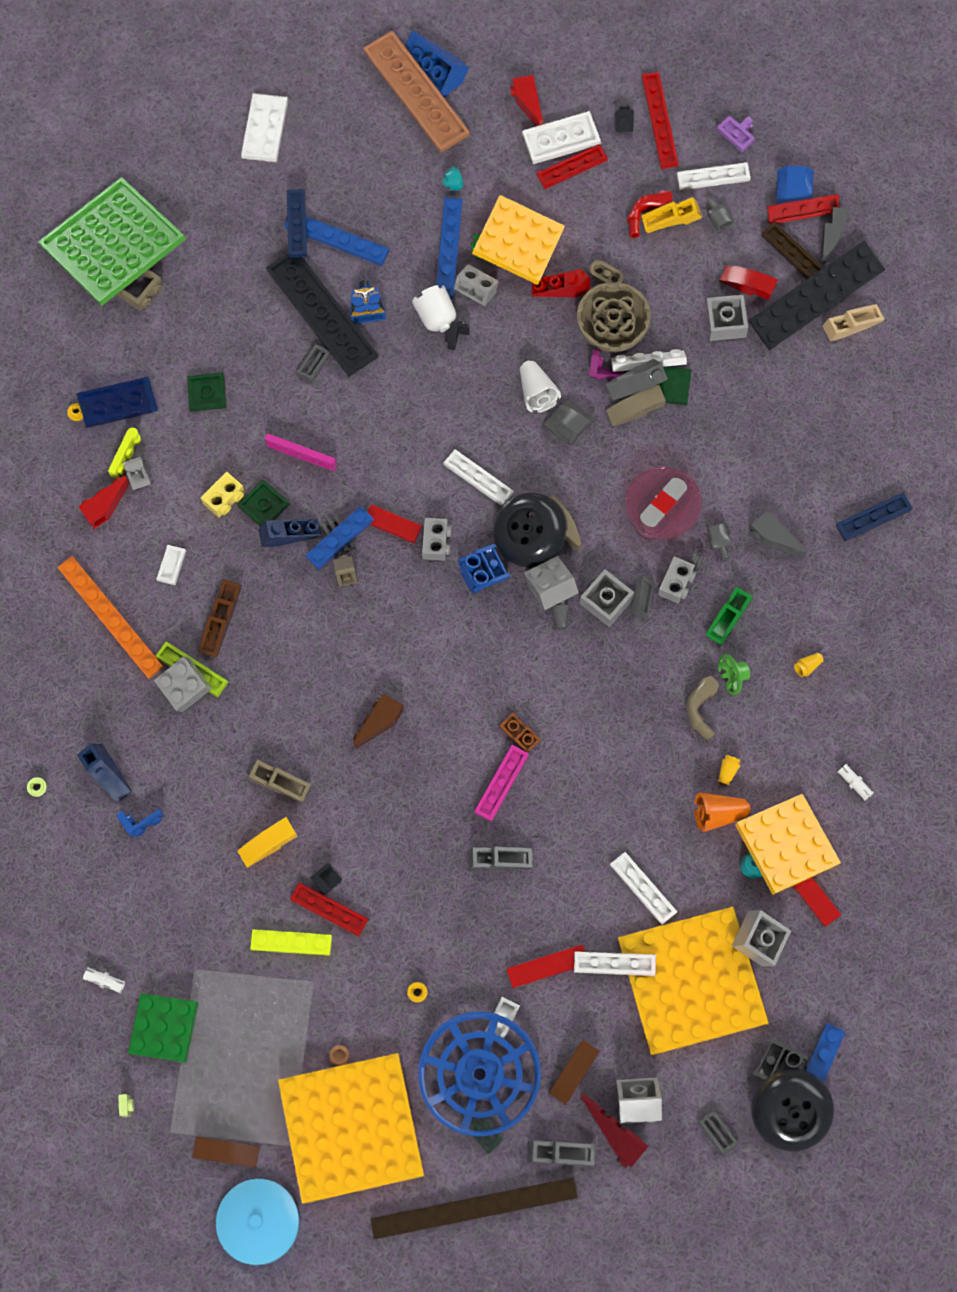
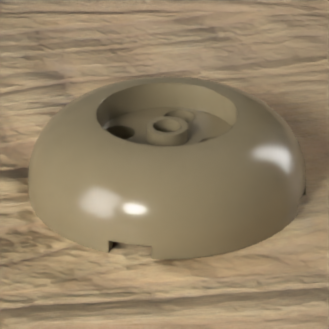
M620 282L618 284L603 283L590 289L581 299L577 310V323L582 336L595 348L607 352H621L634 347L644 338L650 325V307L646 298L636 288ZM599 318L603 319V320H604V323L602 324V322H601L600 320H597V319H599ZM624 318H629V319H630V320H627L626 323H624V322L622 321ZM616 330L618 333L613 334L610 331Z

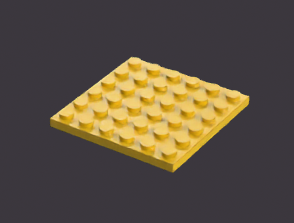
M734 907L618 937L622 954L656 955L655 976L628 975L651 1056L768 1024L749 957L732 947L740 929Z
M398 1053L278 1080L302 1204L424 1176Z

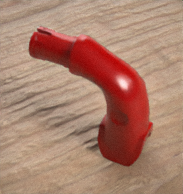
M659 191L657 194L642 196L635 202L627 217L630 238L640 237L639 223L641 222V212L655 210L671 203L672 192Z

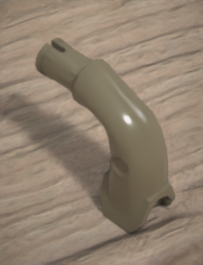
M712 676L705 677L698 683V686L692 691L686 703L692 729L694 731L697 730L708 742L716 733L704 722L705 719L699 714L698 708L708 698L712 699L718 691L719 684Z

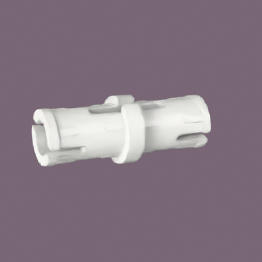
M847 764L838 771L850 784L849 787L851 789L854 788L864 801L873 795L874 792L862 781L863 778L861 776L858 777Z
M89 967L83 976L84 980L99 985L100 988L105 987L121 993L125 986V981L109 976V973H101Z

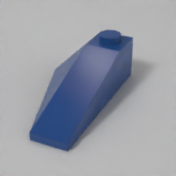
M412 30L405 47L414 60L420 64L422 70L440 94L445 97L463 83L470 67L459 58Z

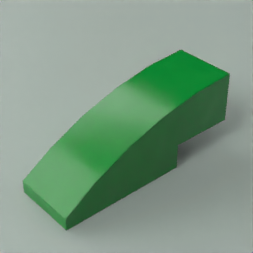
M736 587L707 631L706 636L722 645L754 597Z

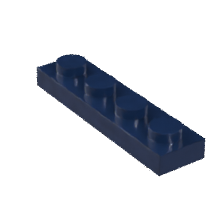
M305 189L287 190L289 258L307 257Z
M903 492L838 522L836 527L845 542L910 512L912 506Z

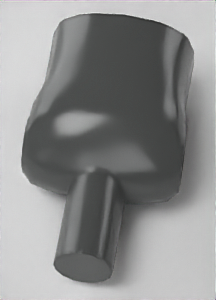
M713 197L707 200L711 208L708 211V217L718 231L734 223L726 205L718 206Z
M719 524L708 527L706 530L709 536L710 547L712 549H719L722 560L728 559L729 555L726 547L732 544V540L727 532L726 525Z

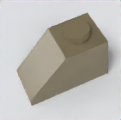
M340 556L333 560L339 587L358 583L352 556Z

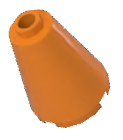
M704 792L695 795L694 804H698V809L694 810L697 828L702 830L701 832H707L746 819L748 814L751 813L750 803H747L746 799Z

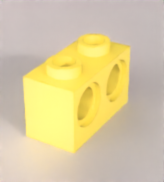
M226 472L201 497V500L209 510L220 518L230 511L231 506L235 502H239L243 498L245 490L241 483ZM230 487H234V488H235L234 491H232V492H227V489H228V488H230ZM217 500H221V501H222L221 504H219V505H214V502H215V501H217Z

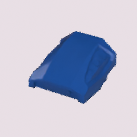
M786 166L778 169L776 204L813 198L814 170L806 166Z
M495 544L478 549L460 558L458 561L460 573L468 589L473 594L510 578V574L506 572L496 552Z

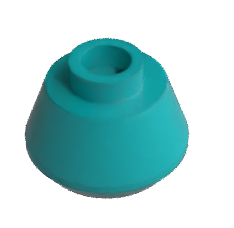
M451 167L444 173L442 182L445 188L448 187L449 190L460 191L463 188L464 184L458 168Z
M747 853L740 861L741 872L750 879L762 877L751 854Z

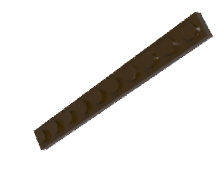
M574 1177L374 1217L370 1218L375 1240L573 1200L578 1197Z

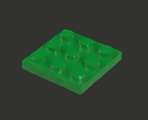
M141 993L128 1054L187 1063L199 1002Z

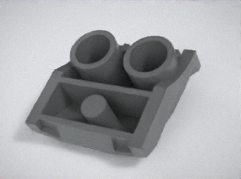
M568 399L546 420L543 426L557 438L571 446L596 421V418Z
M770 1037L767 1048L753 1075L765 1081L775 1072L783 1069L795 1068L805 1070L809 1057Z

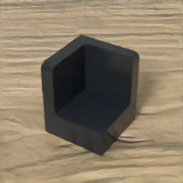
M329 862L310 877L324 895L342 881Z

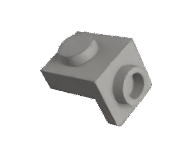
M141 457L123 463L126 476L133 490L150 485V480Z

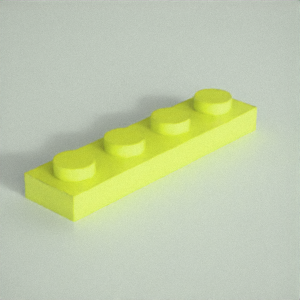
M252 929L250 949L253 951L330 956L332 935Z

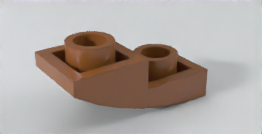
M511 713L498 726L527 753L541 740L514 713Z

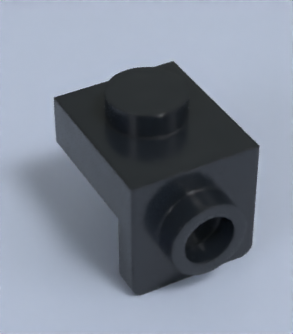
M619 106V110H615L616 132H634V110H630V106Z
M462 321L451 323L450 331H446L445 342H448V349H456L458 334H470L469 324Z

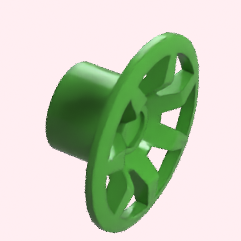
M724 654L719 659L718 670L719 672L721 668L726 670V673L720 676L721 678L729 679L726 682V689L729 694L737 695L741 691L742 681L750 678V669L746 662L736 663L732 656Z

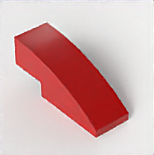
M726 266L719 282L750 296L755 294L769 301L777 286L778 279L758 271L736 266Z

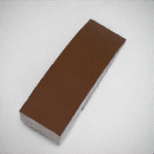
M582 1040L549 1094L566 1105L600 1051Z
M196 1137L192 1158L256 1168L260 1147Z

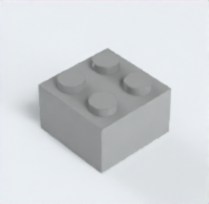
M744 295L707 298L705 310L709 341L746 338L748 323Z
M558 556L524 572L529 589L544 610L578 594L574 577Z
M604 569L580 597V605L610 627L634 600L635 592Z
M184 656L154 680L174 709L180 712L187 710L213 689L193 661Z
M761 910L748 911L732 947L762 967L775 966L791 930Z
M658 1078L616 1080L621 1123L633 1124L635 1122L653 1123L662 1121V1103Z

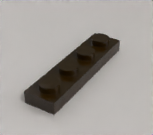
M776 222L772 223L762 232L761 236L806 279H809L824 268Z

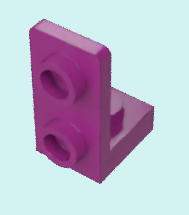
M594 349L589 376H593V378L598 380L604 378L613 380L626 373L623 371L613 372L611 369L602 368L604 357L600 356L601 350Z

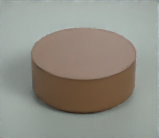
M336 1045L330 1050L329 1059L334 1065L342 1066L349 1061L350 1053L345 1046Z

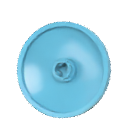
M265 1179L247 1180L236 1185L223 1198L216 1216L217 1235L226 1252L236 1260L251 1265L271 1263L282 1257L291 1248L299 1230L297 1205L291 1194L281 1185Z

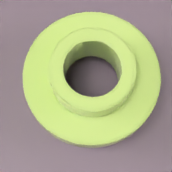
M32 778L27 784L28 793L34 797L42 796L46 792L47 784L42 778ZM39 784L40 789L34 790L35 785Z

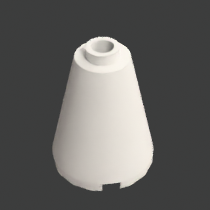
M526 361L522 364L520 376L526 408L530 412L537 410L539 413L554 407L557 404L556 400L558 397L559 399L561 398L558 387L536 362Z

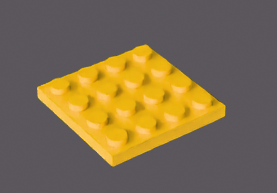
M500 195L472 254L538 285L565 226Z
M803 794L735 824L772 895L836 867L841 863Z

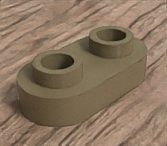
M595 261L590 266V275L602 284L623 283L624 276L622 272L603 261ZM600 270L602 273L598 274L596 271Z

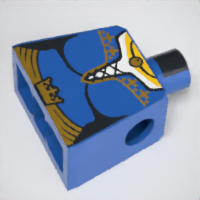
M367 280L359 281V289L352 290L350 316L352 322L359 324L386 320L385 309L378 288L370 287Z

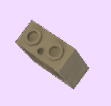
M147 270L142 275L150 279L151 283L138 298L125 290H121L116 294V296L140 312L144 308L149 307L151 299L155 294L158 295L163 288L161 278L150 270Z

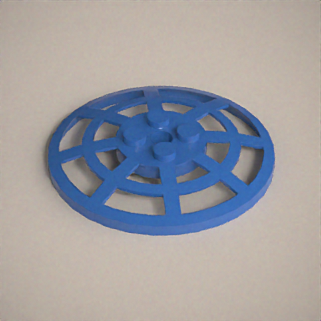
M469 1012L458 1015L442 1024L425 1044L418 1067L420 1091L431 1113L449 1129L474 1137L499 1134L520 1122L534 1104L541 1080L538 1053L526 1032L508 1018L490 1012ZM471 1019L490 1020L487 1032L474 1031L462 1035L457 1024ZM498 1022L514 1030L525 1043L514 1050L512 1045L505 1039L495 1034ZM450 1028L455 1040L446 1047L440 1059L429 1056V1052L436 1040ZM485 1038L483 1049L471 1051L466 1040ZM493 1041L501 1044L509 1053L499 1059L490 1052ZM459 1045L464 1056L459 1060L458 1064L446 1061L451 1051ZM527 1051H530L533 1059L534 1085L522 1082V1066L519 1056ZM511 1061L515 1063L516 1080L504 1077L503 1066ZM426 1064L438 1067L437 1081L440 1093L431 1098L428 1095L425 1084ZM444 1069L455 1072L457 1082L447 1089L443 1080ZM477 1069L485 1071L486 1076L483 1080L475 1079L474 1072ZM501 1086L514 1088L509 1098L501 1104L496 1096ZM519 1090L531 1093L523 1110L510 1121L505 1109L514 1102ZM462 1091L469 1097L467 1108L464 1109L459 1106L450 1096ZM489 1099L494 1108L485 1112L474 1111L477 1100ZM445 1100L454 1110L463 1114L464 1118L461 1127L445 1119L434 1105ZM498 1115L503 1124L498 1128L489 1130L469 1129L472 1117L487 1118Z

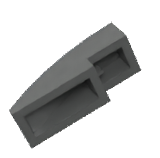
M833 207L831 223H825L821 264H825L839 244L847 219L848 208Z
M472 847L468 850L469 870L531 869L532 848Z
M529 1141L527 1163L594 1166L595 1144Z

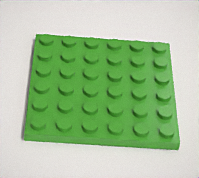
M121 177L42 238L39 244L102 306L184 242L186 238Z

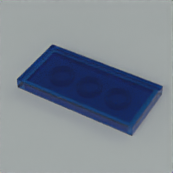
M148 377L76 393L86 428L158 411Z

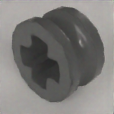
M695 551L690 563L695 565L696 570L699 569L704 554L699 555Z

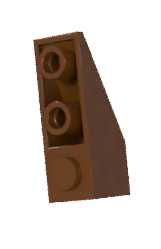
M385 694L381 698L378 697L373 704L374 709L372 713L367 714L364 718V726L361 731L357 730L353 737L354 747L359 748L395 726L404 711L403 704Z

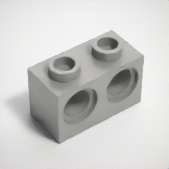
M468 264L457 275L454 289L485 306L496 294L499 281Z
M425 518L422 547L423 559L445 561L446 555L450 554V543H447V537H451V526H448V519ZM441 528L442 532L434 533L433 530ZM440 546L441 549L439 551H433L432 547Z
M673 557L659 588L658 595L678 604L681 599L685 600L689 591L686 587L689 582L693 583L696 572H694L695 565ZM684 570L687 574L681 576L677 571ZM670 587H678L679 591L672 592Z

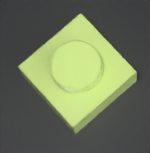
M127 1094L118 1095L119 1116L131 1117V1112L134 1111V1100L130 1099V1096Z

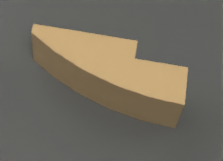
M877 304L848 310L844 315L828 318L823 328L829 340L834 341L884 321V317Z

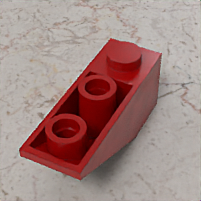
M582 269L541 277L538 285L532 282V297L576 298L584 296L590 290V277Z
M125 475L122 478L115 479L110 486L100 489L95 496L85 499L78 506L93 529L108 521L130 484Z

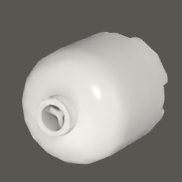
M438 285L422 291L423 295L418 299L414 297L412 303L428 330L445 332L450 329L451 323L456 319V312L445 286L441 288Z

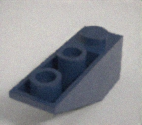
M318 519L267 520L258 530L262 547L282 546L322 536Z
M91 743L77 754L87 772L116 802H119L132 792L103 744Z

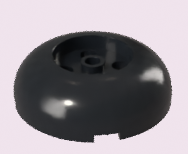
M540 493L517 495L506 502L497 514L494 523L496 546L500 553L511 563L517 566L534 568L556 557L564 547L568 530L567 518L560 505L546 495ZM530 512H533V518L528 519L527 517H529ZM518 523V529L513 530V525ZM543 526V531H542V533H541V534H538V532H539V528H538V527ZM527 537L529 542L523 545L522 539Z
M783 1069L775 1072L765 1081L763 1080L757 1087L751 1103V1116L756 1130L767 1143L784 1151H802L818 1144L829 1132L834 1119V1103L829 1089L819 1077L802 1069ZM789 1098L790 1101L783 1105L782 1101ZM804 1101L810 1102L809 1108L805 1109L802 1107ZM779 1119H787L786 1124H778ZM801 1121H806L807 1125L803 1128H800L799 1123Z

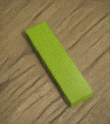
M166 641L155 657L169 667L183 656L190 658L213 688L209 693L218 698L229 682Z

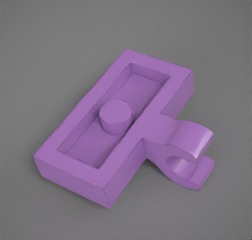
M729 116L717 127V131L742 153L755 142V137L748 132L753 127L752 123L754 122L749 116L741 124Z

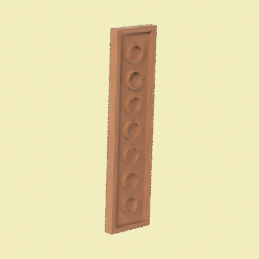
M393 31L363 48L366 56L440 153L470 136V131Z

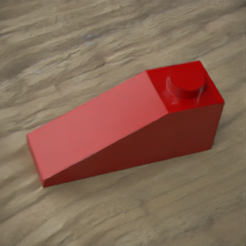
M534 76L512 78L513 86H510L511 97H515L516 104L536 127L543 125Z

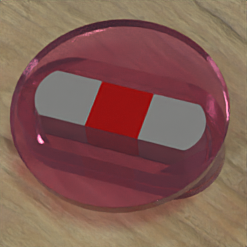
M657 467L641 473L631 483L626 495V508L634 530L639 536L648 540L669 539L684 534L697 521L701 511L702 500L697 485L688 475L674 468Z

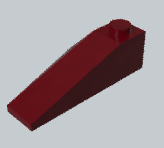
M583 1093L581 1100L614 1154L618 1157L616 1161L624 1168L627 1166L632 1168L649 1146L628 1128L623 1129L618 1120L613 1116L605 1114L606 1112L603 1108Z

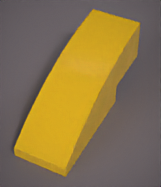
M285 817L246 843L238 850V853L248 868L281 849V846L298 836L287 817Z

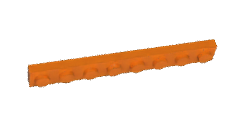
M73 556L57 567L148 679L164 668Z

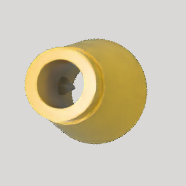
M817 652L799 659L794 664V669L800 677H808L824 661L823 657Z
M725 755L721 762L718 782L726 785L730 784L740 768L739 759Z

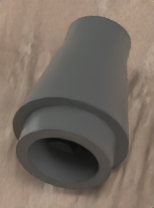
M564 600L550 607L556 629L567 628L569 605Z

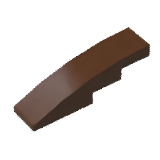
M222 580L218 597L215 598L211 615L208 616L198 650L199 653L213 657L218 656L242 587L241 584Z

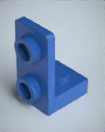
M158 809L137 824L130 814L126 815L123 811L116 816L127 833L133 838L134 836L139 837L144 834L145 829L150 825L155 826L159 824L165 815Z

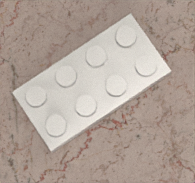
M253 94L241 153L243 159L277 162L288 104L287 97Z
M590 111L522 131L533 164L591 148L598 144L601 145V140Z

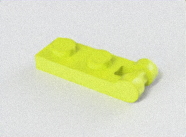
M129 428L108 470L113 479H117L125 473L123 463L132 458L134 446L141 441L136 428Z

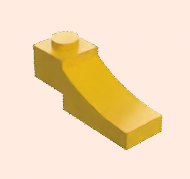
M694 197L678 204L671 202L641 215L647 233L673 225H687L702 218L699 204Z

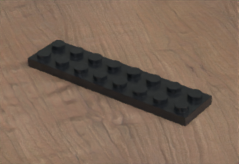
M864 240L749 319L748 322L770 351L884 272L885 268Z
M288 253L266 267L269 275L348 377L378 358L377 352L303 257L289 258Z

